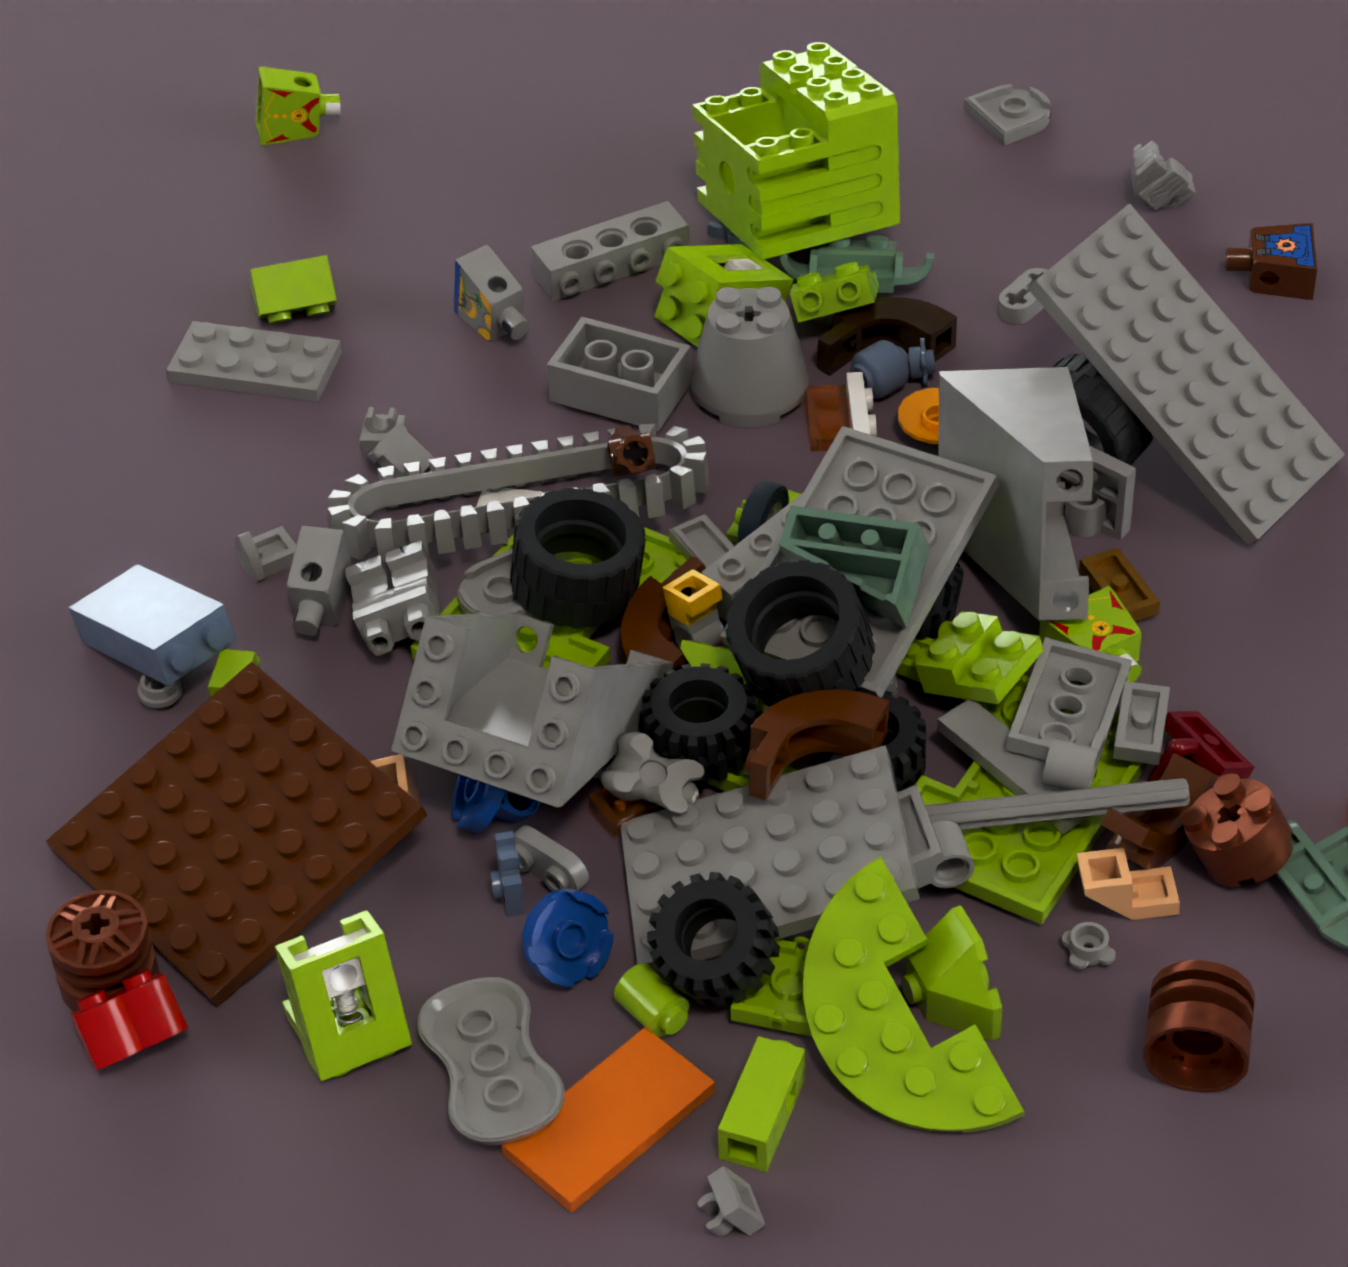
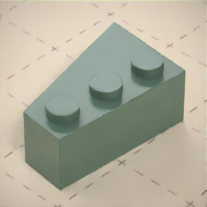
M790 506L779 542V547L786 560L789 562L810 560V562L815 563L822 562L834 570H839L845 575L846 580L854 586L862 606L907 628L930 550L919 523Z

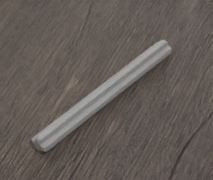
M1179 778L925 805L931 823L951 821L956 823L961 829L1104 815L1109 808L1123 813L1187 806L1190 802V793L1187 780Z

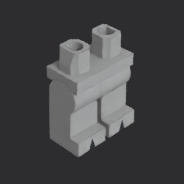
M422 540L385 553L391 575L381 555L345 568L346 579L351 586L353 598V620L369 651H372L376 656L392 651L395 642L408 637L420 641L426 616L440 615L437 571Z

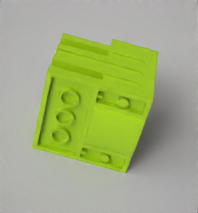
M823 42L811 43L807 46V52L799 54L788 50L775 52L773 60L762 62L759 67L760 88L747 87L738 94L711 96L705 102L692 105L693 119L703 128L702 131L694 132V145L697 148L698 160H695L696 174L706 183V186L697 188L698 202L762 260L900 224L898 103L895 95L866 72L858 69V66L829 46V44Z

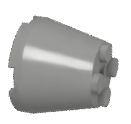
M722 288L717 292L716 300L713 301L709 308L692 365L690 390L692 400L697 408L703 407L707 411L719 416L720 423L745 428L773 425L780 422L781 415L791 411L796 406L803 407L808 399L810 392L809 368L789 308L781 298V292L777 288Z

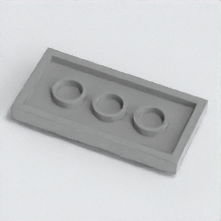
M192 321L166 369L169 383L318 402L342 354L341 340Z

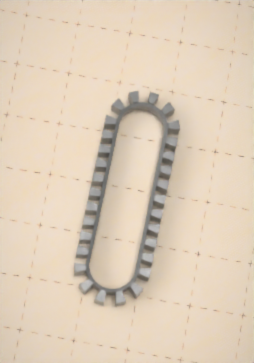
M638 424L639 433H650L655 463L668 465L669 471L657 476L655 474L645 475V478L621 479L619 483L607 485L597 483L593 484V487L586 488L600 493L604 492L618 501L621 500L638 517V507L647 505L648 518L666 516L664 501L670 499L680 508L686 509L696 503L695 492L706 494L710 486L706 444L700 436L688 440V429L673 426L665 434V438L656 436L655 424ZM615 428L607 429L608 438L614 434ZM599 431L582 434V447L575 448L572 435L556 438L558 451L549 452L548 440L531 442L532 455L524 456L523 444L506 446L507 459L498 460L497 448L480 451L481 464L473 465L472 453L470 452L454 455L456 468L447 469L446 457L429 459L430 472L422 473L420 461L403 464L404 477L396 478L394 465L377 468L379 481L369 484L368 480L357 474L345 480L347 491L333 490L328 497L329 507L327 509L330 528L344 531L350 557L359 560L371 551V547H376L378 556L381 555L383 561L386 562L385 553L422 540L428 554V543L435 541L437 542L438 555L456 552L454 538L463 537L465 550L482 547L481 534L488 532L490 533L491 545L508 543L507 529L515 528L516 520L519 519V513L523 507L528 506L531 500L541 497L547 492L540 493V496L525 498L524 496L515 497L513 501L501 503L498 500L487 502V505L472 507V505L462 506L460 510L448 512L445 509L438 510L431 515H409L407 519L392 521L391 518L376 521L366 517L372 515L378 509L384 507L388 509L397 508L398 505L412 502L415 505L424 503V500L438 498L439 500H445L453 495H474L476 491L489 489L492 492L506 486H526V483L540 481L545 483L551 482L553 478L566 477L569 479L577 477V474L588 472L592 474L602 473V470L611 469L607 442L600 443Z

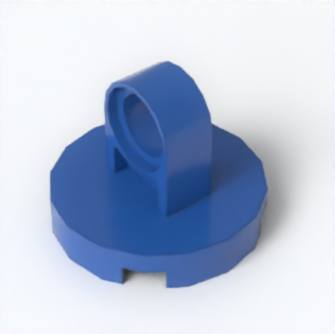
M459 774L452 797L451 817L459 821L455 825L458 829L476 834L482 832L490 824L493 817L512 823L525 820L538 810L540 801L524 796L526 807L524 811H519L509 803V791Z
M570 888L552 891L540 899L527 916L522 933L523 954L529 968L542 980L565 987L575 986L576 984L574 983L581 981L583 978L591 979L597 975L608 960L614 941L613 931L608 930V920L605 914L609 915L606 906L594 895Z

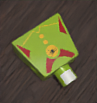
M258 67L256 129L260 145L316 137L319 134L320 116L340 115L339 94H321L317 76L313 73Z
M1110 586L1088 595L1087 619L1040 620L1039 636L1042 645L1046 637L1132 660V665L1127 681L1135 682L1140 676L1142 668L1137 661L1140 654L1141 631Z

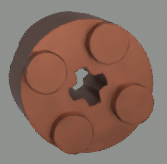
M1237 774L1223 775L1216 780L1213 788L1202 794L1191 807L1182 813L1181 822L1188 840L1209 876L1223 886L1241 887L1238 881L1253 878L1256 883L1266 880L1277 873L1292 854L1293 846L1290 842L1291 835H1293L1292 828L1271 790L1257 780L1240 779Z

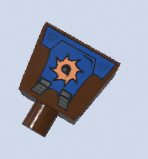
M1313 223L1254 227L1250 230L1248 248L1227 247L1226 271H1248L1249 290L1253 293L1313 300L1317 275Z

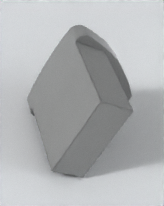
M402 423L392 428L367 455V458L374 464L377 462L382 467L394 465L396 478L405 476L403 468L405 463L420 461L423 473L429 467V459H435L407 432L408 429Z
M283 526L253 538L249 531L234 538L238 561L248 576L255 582L265 580L266 577L285 570L292 565L296 544Z

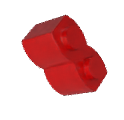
M145 969L123 979L122 982L125 988L107 996L103 989L77 1001L79 1009L69 1015L94 1069L100 1070L188 1028L165 974L157 973L152 975L150 969Z

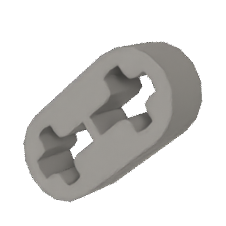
M1029 269L1001 292L998 307V316L1001 320L1009 324H1024L1044 308L1027 288L1048 271L1047 269Z

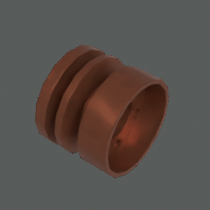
M95 890L80 894L62 904L49 919L45 934L63 1002L73 1012L79 1009L77 1004L79 999L103 989L107 996L125 988L122 982L123 979L137 972L150 969L152 975L160 973L144 908L131 896L109 890Z
M1180 961L1162 968L1152 979L1143 1051V1061L1148 1071L1161 1082L1186 1091L1200 1093L1222 1091L1238 1084L1247 1075L1252 1037L1250 1032L1255 1004V992L1250 981L1237 970L1212 961Z

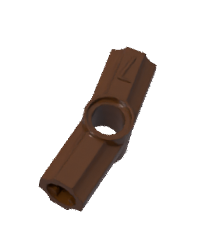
M630 425L616 427L614 434L607 439L613 476L655 470V456L650 433H637L632 430Z

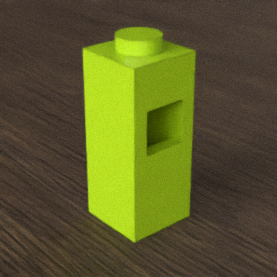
M760 1036L757 1037L718 1127L719 1159L767 1173L805 1081L804 1048L794 1046L783 1040L775 1041Z

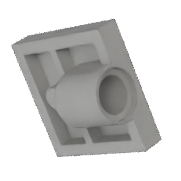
M1090 446L1094 460L1092 501L1065 502L1064 512L1068 532L1077 537L1087 538L1096 535L1102 530L1121 540L1130 531L1136 468ZM1065 470L1059 474L1056 482H1065V489L1067 490L1074 489L1081 483L1083 476L1076 470Z

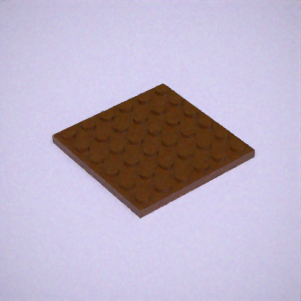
M250 662L45 842L94 891H118L133 897L144 908L153 948L217 1008L276 954V945L293 939L425 819L427 814L419 802L258 666Z

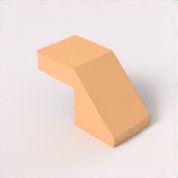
M1124 848L1077 853V863L1086 897L1131 920L1180 915V901L1171 866L1129 871Z

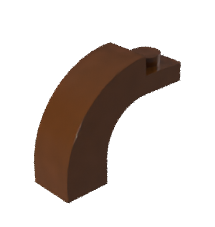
M692 556L674 570L662 583L649 576L640 585L626 607L621 624V641L627 659L630 650H636L674 662L672 669L675 671L681 670L682 665L689 664L683 652L671 643L674 632L670 625L663 586L692 569L701 573L706 569L704 563ZM686 587L681 593L689 597L691 596V588Z
M828 689L800 693L769 707L751 725L750 752L744 767V773L749 775V796L766 801L786 767L802 756L819 752H832L850 756L880 747L887 735L890 700L863 692Z
M1174 753L1160 780L1186 779L1190 793L1189 804L1180 807L1133 811L1127 814L1109 808L1100 824L1114 832L1107 847L1110 849L1124 848L1126 858L1146 869L1157 868L1163 865L1188 841L1181 822L1182 813L1191 807L1202 794L1213 788L1214 783L1221 776Z

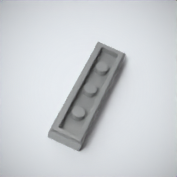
M967 700L938 718L937 730L1015 795L1067 790L1042 783L1045 760L1005 750L1010 729L976 701ZM1090 816L1047 821L1062 834H1065Z

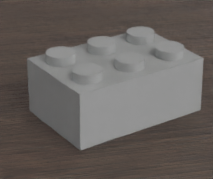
M581 317L547 363L550 401L634 425L655 424L656 431H659L690 386L692 371L691 346Z

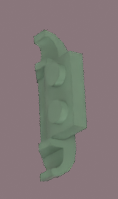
M873 235L866 237V240H851V237L821 244L819 250L811 249L809 264L797 263L790 257L789 253L780 255V262L785 271L795 279L813 272H819L820 277L836 273V267L850 262H858L859 267L869 264L870 271H875L879 283L878 292L894 293V285L912 284L924 278L933 266L934 253H927L925 260L918 266L903 267L904 252H897V241H889V238L886 236Z
M1289 818L1287 821L1293 831L1290 841L1293 850L1289 860L1275 874L1316 925L1320 935L1338 947L1348 949V825L1314 845L1300 826Z

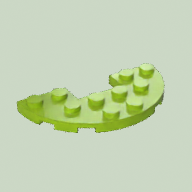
M878 857L860 869L836 892L819 918L809 942L803 973V1000L809 1028L821 1056L833 1075L859 1102L889 1118L892 1122L926 1132L962 1131V1133H973L996 1128L1025 1116L1026 1114L976 1024L932 1048L926 1040L887 967L925 947L929 942L882 857Z

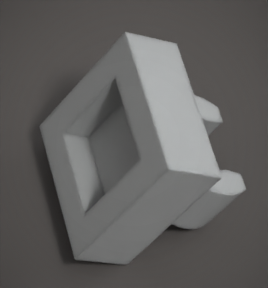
M369 407L365 415L359 440L361 453H370L380 440L398 424L402 423L407 428L406 415H398L397 410L390 407L388 415L375 414L374 407Z
M725 1166L707 1176L713 1192L702 1196L697 1203L698 1207L708 1215L715 1213L719 1209L716 1218L705 1224L707 1230L719 1237L728 1234L736 1226L750 1236L766 1225L749 1183Z

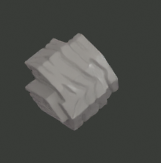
M1153 140L1144 147L1141 144L1137 145L1133 153L1131 179L1134 197L1142 204L1155 210L1158 208H1176L1195 194L1192 181L1193 176L1183 165L1171 157L1164 161V158L1160 155L1159 146Z

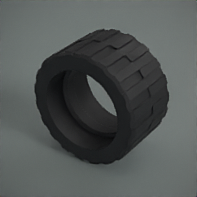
M1074 353L1066 358H1061L1053 367L1069 368L1081 416L1097 434L1095 435L1085 428L1089 446L1132 465L1151 444L1153 435L1084 354Z
M563 488V490H553L541 497L534 498L529 502L528 506L523 507L515 524L510 570V584H512V592L515 598L520 601V605L525 610L533 613L535 617L560 627L567 626L576 629H582V627L594 628L619 619V616L625 613L630 599L640 584L646 543L644 525L639 521L640 518L621 500L618 501L609 494L596 492L592 489ZM578 552L594 556L602 560V562L592 564L571 563L553 556V554Z
M810 560L785 561L760 571L757 576L752 579L750 578L743 585L739 593H736L731 602L732 606L727 612L726 638L746 683L750 684L753 694L757 698L759 697L765 705L771 707L788 697L816 690L839 689L854 691L856 688L859 689L865 681L864 678L867 672H870L873 664L872 656L875 653L873 633L854 586L846 580L845 575L839 570H834L822 562L815 563L810 562ZM807 615H822L838 621L831 638L812 654L791 660L775 659L763 654L771 636L781 626L793 619Z

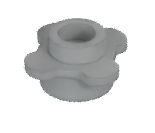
M1083 922L1062 935V944L1069 949V964L1073 968L1082 970L1087 968V966H1094L1098 963L1110 965L1115 961L1116 952L1109 947L1108 931L1098 923Z

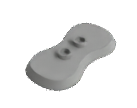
M501 977L472 979L443 989L425 1002L420 1010L417 1022L420 1037L443 1060L450 1077L448 1112L451 1122L460 1133L483 1145L508 1144L528 1138L542 1131L554 1120L561 1110L564 1101L565 1089L560 1076L536 1053L529 1036L531 1008L528 996L519 985Z

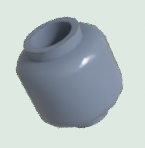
M881 340L857 352L851 360L849 372H863L864 387L872 388L873 399H879L906 384L909 378V357L903 348L896 346L893 342Z

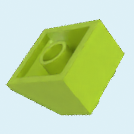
M327 255L250 269L249 282L259 320L268 318L269 324L281 323L291 320L292 313L306 311L307 317L323 315L330 312L329 306L336 304L337 299Z

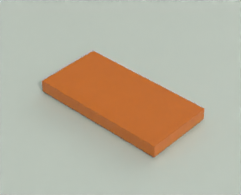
M644 1027L564 1092L562 1108L550 1125L528 1138L502 1144V1155L569 1212L573 1213L716 1092L715 1081Z

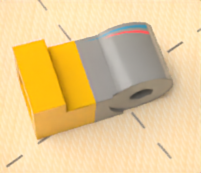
M692 569L663 586L671 629H673L679 648L681 647L682 640L709 643L714 647L723 643L720 635L724 627L719 620L717 602L723 599L719 583ZM686 587L691 588V596L689 597L681 593Z

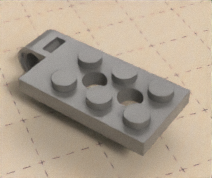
M1045 637L1043 642L1044 651L1039 655L1008 734L1005 750L1045 760L1042 783L1067 790L1091 788L1123 694L1124 683L1128 680L1132 660ZM1070 681H1079L1086 685H1074ZM1068 709L1074 711L1076 714H1066L1059 710Z

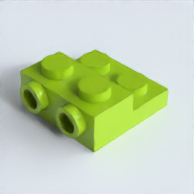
M850 262L836 267V273L820 277L819 272H813L798 277L797 284H793L789 292L798 323L874 303L879 288L875 271H870L869 264L859 267L858 262Z
M961 611L953 621H944L941 624L938 638L929 648L922 647L918 650L915 657V668L924 693L999 704L1044 651L1040 636L1015 631H1003L998 616Z

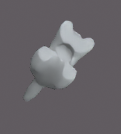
M630 732L619 738V749L612 763L605 764L593 776L601 780L603 787L612 796L624 801L643 799L655 803L672 813L682 815L687 812L688 804H694L698 800L699 791L693 781L702 779L705 770L703 765L695 760L660 757L655 753L653 740L647 734Z

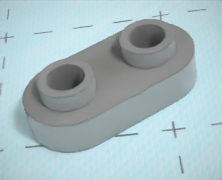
M521 826L514 832L521 872L528 871L545 882L552 891L566 888L579 891L589 881V874L585 865L572 851L530 826Z

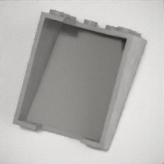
M1069 368L939 371L938 456L995 474L1000 484L964 551L1036 619H1087L1088 576H1079L1064 510L1065 502L1092 501L1094 460ZM1072 469L1080 472L1083 476L1082 481L1074 489L1067 490L1065 489V482H1056L1059 474L1065 470Z
M517 612L426 616L391 751L559 808L618 752V740L622 735L630 732H639L643 728L641 704H643L645 690H651L650 683L655 678L663 679V673L672 669L674 662L636 650H630L627 664L587 667L553 656L548 669L543 667L554 624ZM526 626L532 628L538 638L537 645L531 652L522 651L517 644V634Z

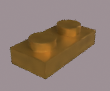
M1119 547L1080 559L1079 572L1082 576H1088L1089 586L1092 590L1096 592L1110 586L1135 622L1159 614V599Z

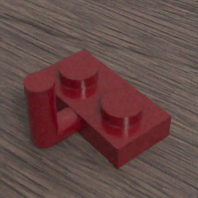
M1174 711L1167 713L1164 728L1173 739L1165 748L1160 757L1159 765L1154 767L1148 782L1160 780L1174 753L1180 756H1190L1198 765L1219 776L1237 774L1240 779H1248L1255 767L1199 711Z

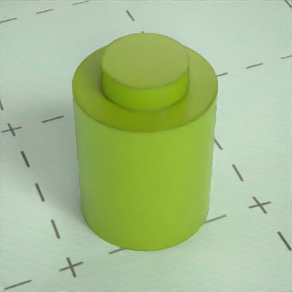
M640 963L630 968L615 987V1000L657 1037L677 1033L688 1019L689 1001L647 963Z

